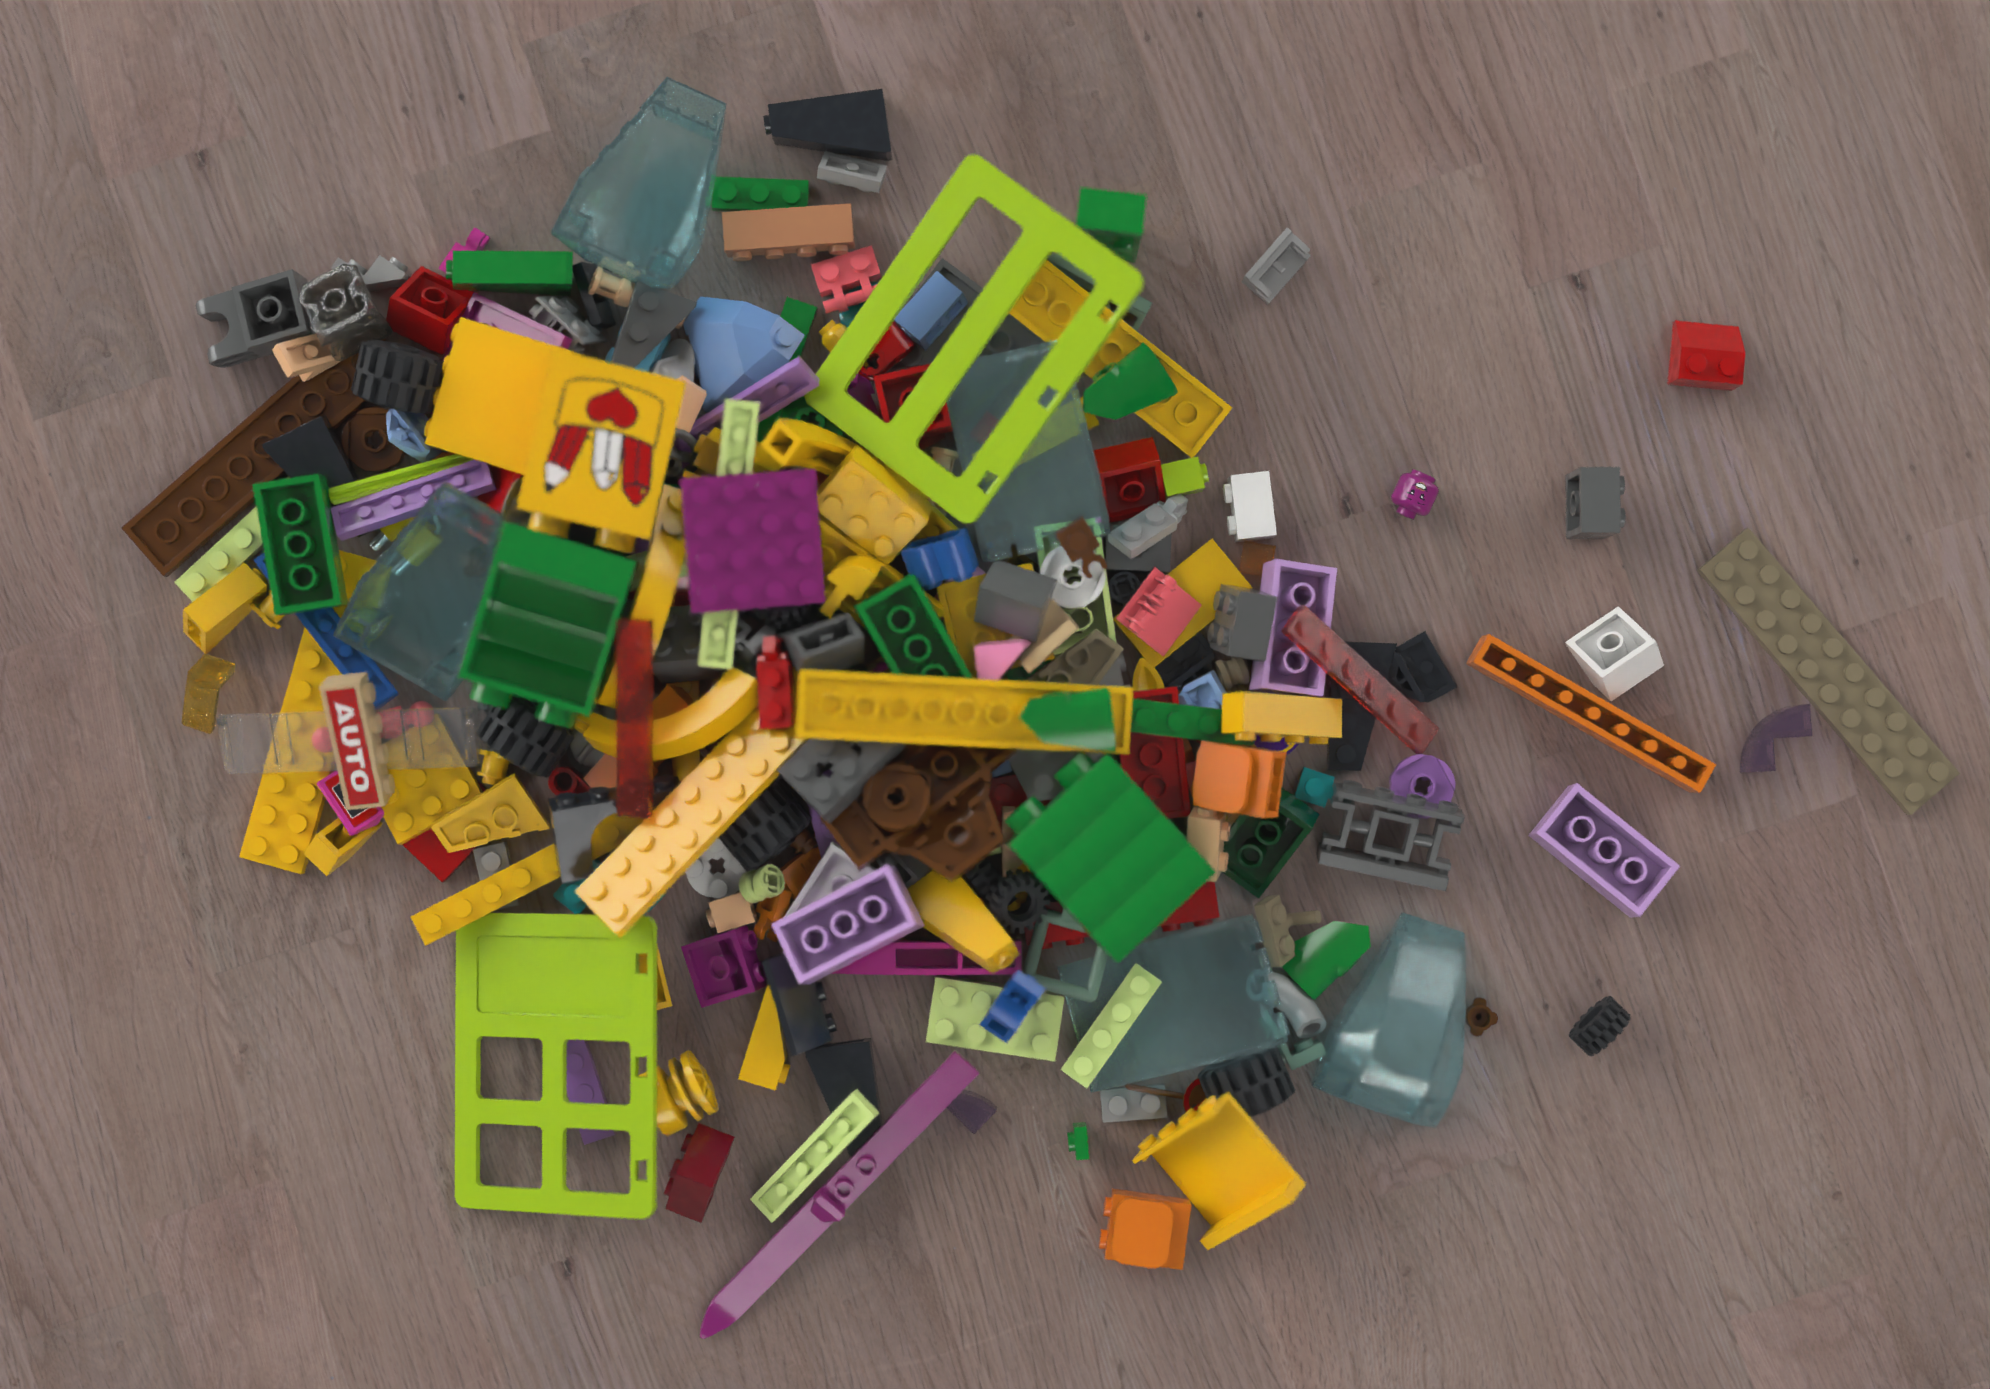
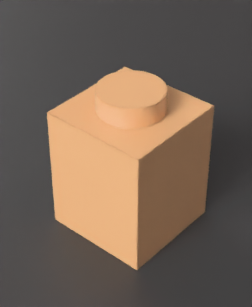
M741 892L708 902L710 909L706 910L707 920L711 928L716 927L718 934L758 920L754 904L746 901Z

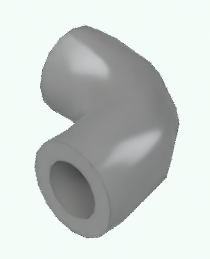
M1260 968L1251 972L1247 981L1248 995L1255 1001L1265 1002L1279 1009L1288 1018L1299 1038L1313 1037L1325 1029L1327 1022L1320 1009L1297 983L1283 974Z

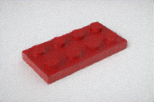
M1177 686L1133 691L1132 698L1179 704ZM1130 732L1129 754H1118L1119 766L1167 819L1189 816L1191 809L1183 738Z

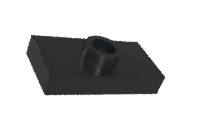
M582 261L574 264L572 270L591 326L607 329L616 325L608 301L609 298L597 293L594 295L588 294V288L597 265Z

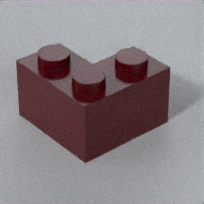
M698 1123L694 1134L687 1133L680 1150L685 1154L682 1160L675 1159L669 1174L670 1179L664 1191V1195L669 1196L665 1207L666 1210L702 1223L713 1198L718 1179L730 1154L734 1136Z

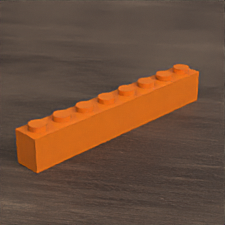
M1490 634L1481 636L1466 662L1468 666L1689 793H1701L1716 767V764Z

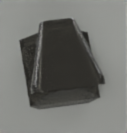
M342 264L302 285L299 299L311 321V328L316 333L321 346L328 345L336 361H344L359 353L363 341H381L392 335L393 330L388 321L377 311L357 265Z

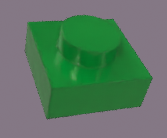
M1086 1122L1073 1123V1132H1067L1069 1152L1075 1151L1076 1160H1088L1089 1148Z

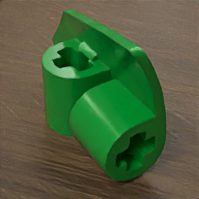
M1142 343L1118 363L1108 364L1093 376L1092 380L1094 383L1084 390L1083 412L1117 420L1176 395L1178 390L1153 351L1145 343Z
M1108 688L1075 693L1072 691L1045 694L1043 697L1030 698L1018 717L1044 743L1108 752L1116 750L1112 702Z
M1333 921L1294 941L1295 956L1281 967L1315 1000L1338 977L1344 976L1371 947L1369 926Z

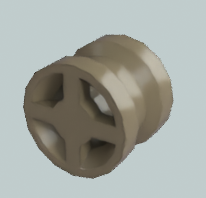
M1232 656L1231 660L1214 662L1218 678L1225 691L1232 690L1233 686L1239 683L1242 685L1250 683V677L1243 658Z

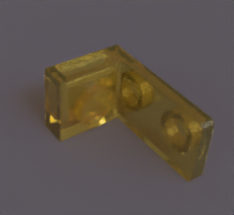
M204 654L188 670L181 721L184 726L208 734L214 731L219 692L223 685L234 675L235 663Z

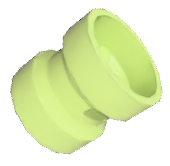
M767 864L757 870L745 872L739 880L741 895L750 903H757L766 898L778 896L782 893L785 886L782 871L773 864Z

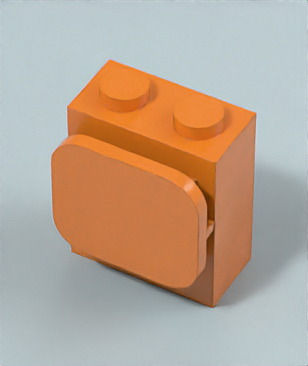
M1201 741V746L1196 753V770L1192 785L1193 806L1261 818L1278 817L1286 752L1238 744Z
M1112 1188L1111 1197H1105L1103 1216L1108 1217L1107 1230L1101 1229L1099 1237V1249H1104L1105 1259L1114 1260L1125 1265L1146 1268L1165 1267L1183 1270L1191 1212L1190 1200Z

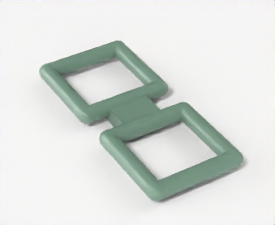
M1064 908L1062 913L1048 909L1047 915H1040L1043 919L1041 924L1039 925L1037 921L1035 923V929L1033 930L1022 973L1033 976L1047 991L1087 1002H1094L1097 999L1108 958L1098 945L1086 987L1035 974L1049 923L1086 933Z

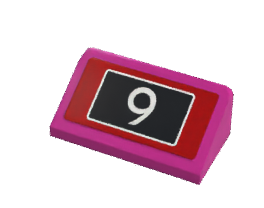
M338 770L318 781L317 786L350 836L378 825L384 816V811L381 807L346 810Z

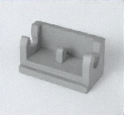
M1286 228L1246 273L1242 283L1268 305L1310 258L1311 255L1308 253L1310 251L1309 247L1295 236L1289 228Z

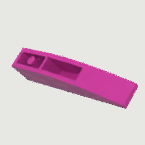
M942 939L896 940L831 974H1013L1018 970L1022 972L1021 939H1012L1020 955L1014 959L1010 966L1000 969L994 974Z

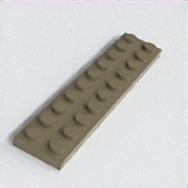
M1749 528L1744 529L1696 570L1906 815H1912L1960 774Z

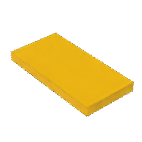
M1213 538L1167 574L1177 581L1176 584L1202 606L1164 657L1116 620L1118 615L1113 618V622L1139 654L1154 668L1215 619L1216 610H1214L1213 602L1216 592L1220 591L1221 584L1253 588Z

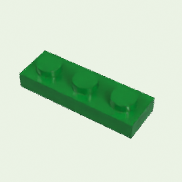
M713 176L711 208L713 211L732 212L809 206L810 183L809 180Z

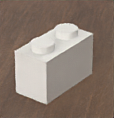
M1269 471L1230 475L1227 479L1228 484H1223L1225 504L1230 503L1232 516H1227L1229 535H1234L1235 542L1274 538L1277 532Z

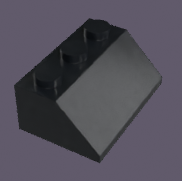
M784 952L769 956L763 960L764 971L791 1056L801 1054L832 1041L834 1038L833 1032L837 1031V1026L832 1012L826 1013L823 1001L827 1000V995L822 981L814 982L810 985L799 984Z

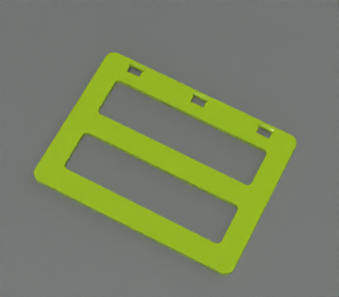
M969 155L959 165L817 371L816 376L819 378V386L806 393L805 400L816 411L960 522L974 523L983 514L1142 291L1144 278L1139 271L981 156ZM978 199H985L1022 227L1023 233L892 421L886 423L849 395L847 391L848 386ZM1057 252L1093 278L1096 283L1095 288L960 477H956L922 451L918 446V442L1051 253ZM1111 300L1119 305V307L1106 323L1099 316ZM1050 386L1058 392L1045 409L1039 403V400ZM990 471L997 475V478L985 493L979 485Z

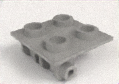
M568 296L537 297L536 300L541 306L536 304L529 312L532 315V320L555 331L562 325L557 332L573 339L568 350L582 354L585 350L582 345L604 343L607 341L601 334L602 328L592 327L589 318L586 319L578 311V304Z

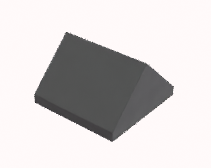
M995 559L979 587L974 621L1037 642L1057 579Z

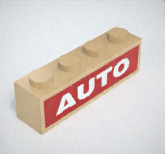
M367 672L327 676L319 688L346 810L385 806L391 795L395 792V782L393 775H388L386 764L388 763L389 754L386 744L381 742L382 720L380 714L375 713L373 702L376 699L374 684L372 682L369 683Z

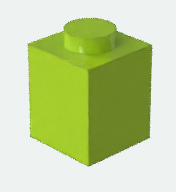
M1198 456L1161 464L1166 500L1173 495L1182 494L1185 496L1202 492L1205 489L1204 483L1209 482L1205 463H1199Z

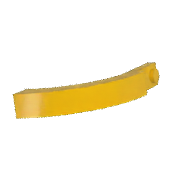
M778 419L761 443V446L783 466H800L815 469L826 475H830L857 445L822 427L791 419ZM859 446L932 507L928 522L915 535L917 539L937 536L959 529L927 500L929 498L927 495L871 452Z
M666 484L662 487L638 587L620 640L607 667L597 704L629 712L650 667L668 616L686 550L681 489Z
M732 667V669L726 671L719 682L703 697L685 709L667 717L644 722H624L606 718L595 712L590 716L577 713L574 728L583 734L582 736L595 750L621 759L655 761L685 755L718 740L748 717L758 706L757 679Z

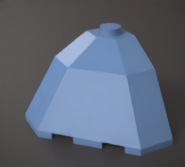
M710 297L698 298L696 307L688 314L683 325L686 336L689 335L690 344L695 353L694 372L696 379H699L701 388L707 393L703 403V410L706 413L723 404L725 399H731L787 364L805 335L779 315L746 301Z

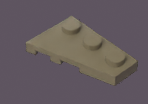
M1095 629L1025 681L1098 685L1124 648L1098 629Z

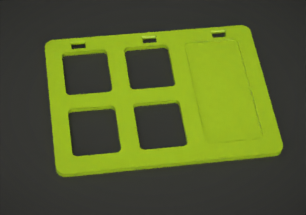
M491 912L456 930L455 1200L459 1206L470 1209L645 1219L654 1214L657 1205V925L652 917L643 915L621 938L597 914ZM647 953V973H639V954ZM483 1036L538 1038L542 1041L541 1100L484 1098L481 1095V1039ZM569 1040L623 1041L630 1044L631 1100L628 1105L571 1102L568 1100L567 1042ZM647 1056V1076H639V1057ZM482 1124L538 1126L541 1128V1188L493 1186L481 1183L480 1127ZM568 1128L622 1130L630 1134L629 1193L570 1190L567 1187ZM647 1160V1180L639 1179V1161Z

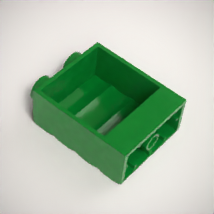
M504 522L458 674L459 678L474 682L469 698L504 709H509L513 694L536 700L539 703L535 718L567 728L574 727L577 713L586 716L593 714L639 562L520 525Z
M1078 752L1054 774L1053 777L1064 789L1046 806L1033 794L1007 817L1004 822L1015 834L1005 844L1110 960L1118 964L1216 872L1109 754H1102L1092 761L1085 752Z

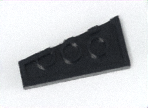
M1331 642L1329 698L1342 699V738H1328L1327 770L1361 771L1397 643Z

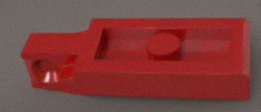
M766 636L763 637V655H758V663H756L759 727L761 730L794 728L795 707L792 661H789L787 652L782 653L781 637Z

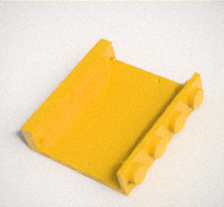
M1229 1092L1217 1099L1214 1095L1209 1097L1199 1106V1110L1196 1112L1193 1108L1188 1110L1179 1118V1123L1175 1125L1173 1121L1169 1122L1158 1132L1157 1137L1153 1134L1147 1136L1138 1145L1140 1151L1132 1160L1136 1164L1141 1160H1147L1152 1155L1211 1225L1199 1240L1207 1250L1288 1206L1306 1185Z

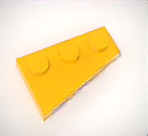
M513 773L432 822L431 828L448 853L488 844L489 841L518 837L523 833L535 830L550 829V824L516 773Z

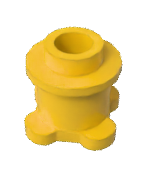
M269 589L270 594L259 605L253 602L250 607L269 627H274L278 630L282 627L279 621L284 616L275 615L271 589Z
M480 749L479 754L484 755L481 772H477V775L483 776L482 783L495 785L507 778L509 761L494 751Z

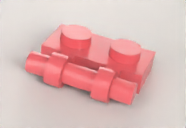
M872 245L811 264L821 298L834 294L835 297L823 301L826 314L839 310V313L848 311L850 306L866 302L877 284L871 286L870 282L882 279ZM860 285L862 287L861 290L843 294L844 290Z

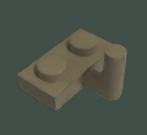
M1279 894L1268 895L1254 905L1269 968L1281 967L1295 956L1294 940L1290 936L1288 929L1294 925L1320 923L1322 917L1319 910L1286 913Z

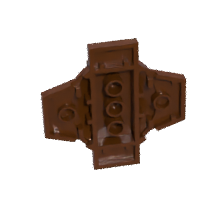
M906 743L903 750L888 765L903 764L914 768L924 778L930 790V807L918 827L901 832H892L880 828L869 817L863 802V792L830 824L822 817L819 818L859 871L885 852L887 854L911 855L953 883L1005 843L989 798L992 771L1018 753L1016 748ZM896 790L895 795H889L888 800L893 802V806H899L900 802L905 801L906 797L902 796V790Z

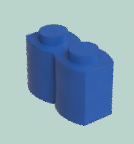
M967 528L915 540L908 543L901 550L908 573L915 575L924 590L936 588L942 584V580L954 579L955 582L967 580L973 576L972 573L975 572L979 565Z

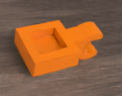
M784 887V890L778 896L766 898L758 902L756 912L760 913V917L753 929L757 938L763 940L766 931L769 929L767 938L774 942L778 941L771 924L785 916L790 906L792 891Z

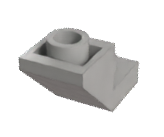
M379 255L369 270H366L352 259L347 264L339 257L331 267L365 293L401 287L410 278L405 273L408 267L393 256L388 261Z

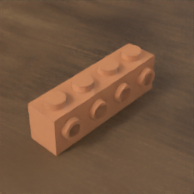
M851 203L722 212L724 251L728 258L733 257V261H750L752 256L765 255L766 259L784 258V254L797 253L798 257H812L816 255L817 251H829L831 255H843L848 253V249H855Z

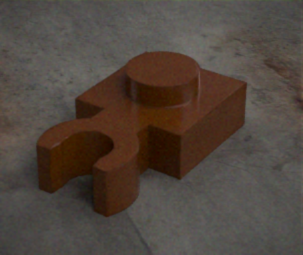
M1083 516L1054 533L1072 563L1080 558L1082 559L1081 568L1087 578L1093 577L1088 569L1090 563L1096 561L1100 563L1104 570L1107 568V563L1103 556L1093 552L1094 549L1101 545Z

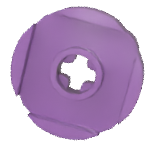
M1417 754L1409 756L1399 762L1389 776V789L1399 796L1407 797V794H1417L1425 797L1427 802L1439 804L1441 800L1451 802L1453 792L1455 791V778L1450 767L1444 761L1431 755ZM1419 777L1422 781L1429 780L1430 786L1427 787L1428 793L1424 796L1421 792H1415L1414 787L1417 785L1416 780ZM1418 814V817H1419V818H1425V819H1427V818H1432V817L1423 816V815H1419V814Z

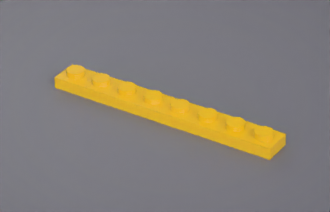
M628 811L614 813L604 818L597 825L591 837L592 860L618 848L646 818L638 813ZM554 844L411 916L424 945L427 946L560 878Z

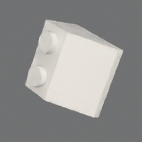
M1616 607L1565 642L1592 684L1610 701H1613L1664 666L1657 642L1620 607Z

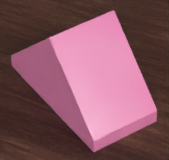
M1024 638L981 642L974 646L978 679L1002 680L1032 642Z

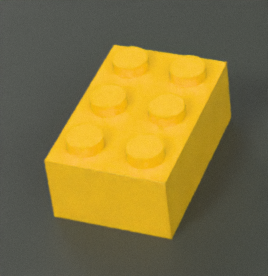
M857 445L817 489L818 512L886 565L926 525L932 507Z

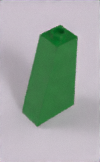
M453 251V260H446V280H452V287L456 290L570 296L573 252Z

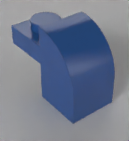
M1018 970L1007 981L979 1025L1007 1043L1017 1032L1026 1015L1040 999L1046 988L1040 985L1033 976Z

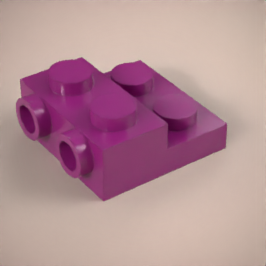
M747 925L681 946L701 1008L752 993L767 986V977L762 961L759 962L755 951L758 947V939L752 930H748Z

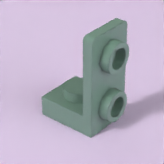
M1267 1006L1261 1008L1264 1016L1259 1018V1021L1267 1036L1273 1034L1284 1064L1287 1063L1291 1071L1327 1054L1322 1042L1319 1039L1312 1041L1311 1037L1293 1045L1295 1050L1289 1051L1270 1009Z

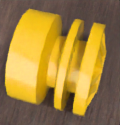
M690 1050L680 1054L681 1063L675 1057L668 1060L670 1076L657 1065V1126L667 1137L688 1126L687 1110L697 1121L704 1118L703 1109L709 1115L719 1110L712 1081L703 1065L699 1063ZM647 1071L643 1072L639 1076H647Z

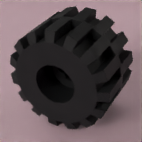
M379 340L363 341L360 347L351 391L366 401L384 407L412 413L434 412L435 408L433 404L434 393L439 386L441 387L444 377L442 373L444 360L434 354L405 344Z
M513 694L509 709L493 706L476 731V734L486 746L506 760L533 775L549 778L572 743L575 735L567 727L535 718L538 704Z
M780 780L768 789H765L718 838L746 872L757 869L770 858L774 859L795 841L794 838L809 825L812 817Z
M1273 1043L1258 1044L1231 1053L1212 1062L1197 1075L1207 1099L1213 1095L1217 1099L1229 1092L1249 1117L1256 1116L1280 1105L1295 1092L1278 1046Z

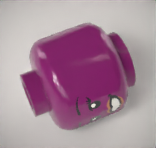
M1412 469L1411 473H1403L1391 495L1392 502L1398 506L1396 512L1414 520L1416 515H1428L1439 493L1438 487L1434 484L1436 479Z

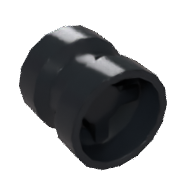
M1127 571L1115 574L1108 584L1111 601L1117 605H1126L1140 586L1137 576Z

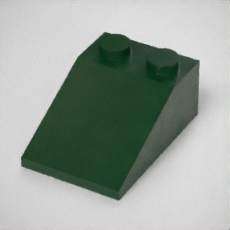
M1282 788L1278 817L1261 818L1240 814L1231 825L1229 840L1224 841L1223 852L1228 853V865L1226 872L1222 873L1259 899L1313 829L1320 814Z

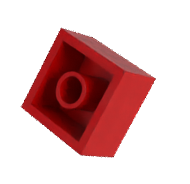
M932 363L873 376L883 421L886 423L892 421ZM947 403L942 407L921 438L952 432Z

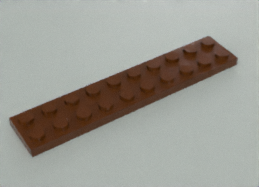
M361 317L336 339L346 357L343 361L308 381L303 382L299 375L294 376L121 527L163 576L168 577L255 501L252 484L279 480L286 474L265 452L262 444L325 415L335 431L368 402L351 391L361 343L371 340L388 341L367 317Z

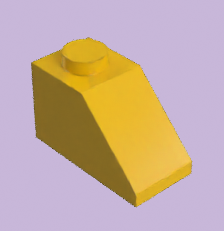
M338 817L314 836L304 855L328 876L349 860L383 823L380 821L378 825L350 836Z

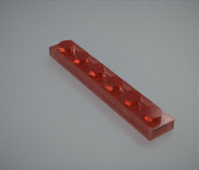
M1305 605L1298 606L1281 632L1415 754H1423L1440 728Z
M619 618L616 620L617 816L649 819L653 816V620Z

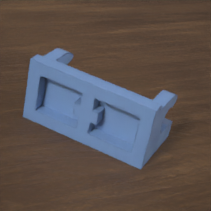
M936 271L899 312L895 322L926 351L968 302L961 290Z

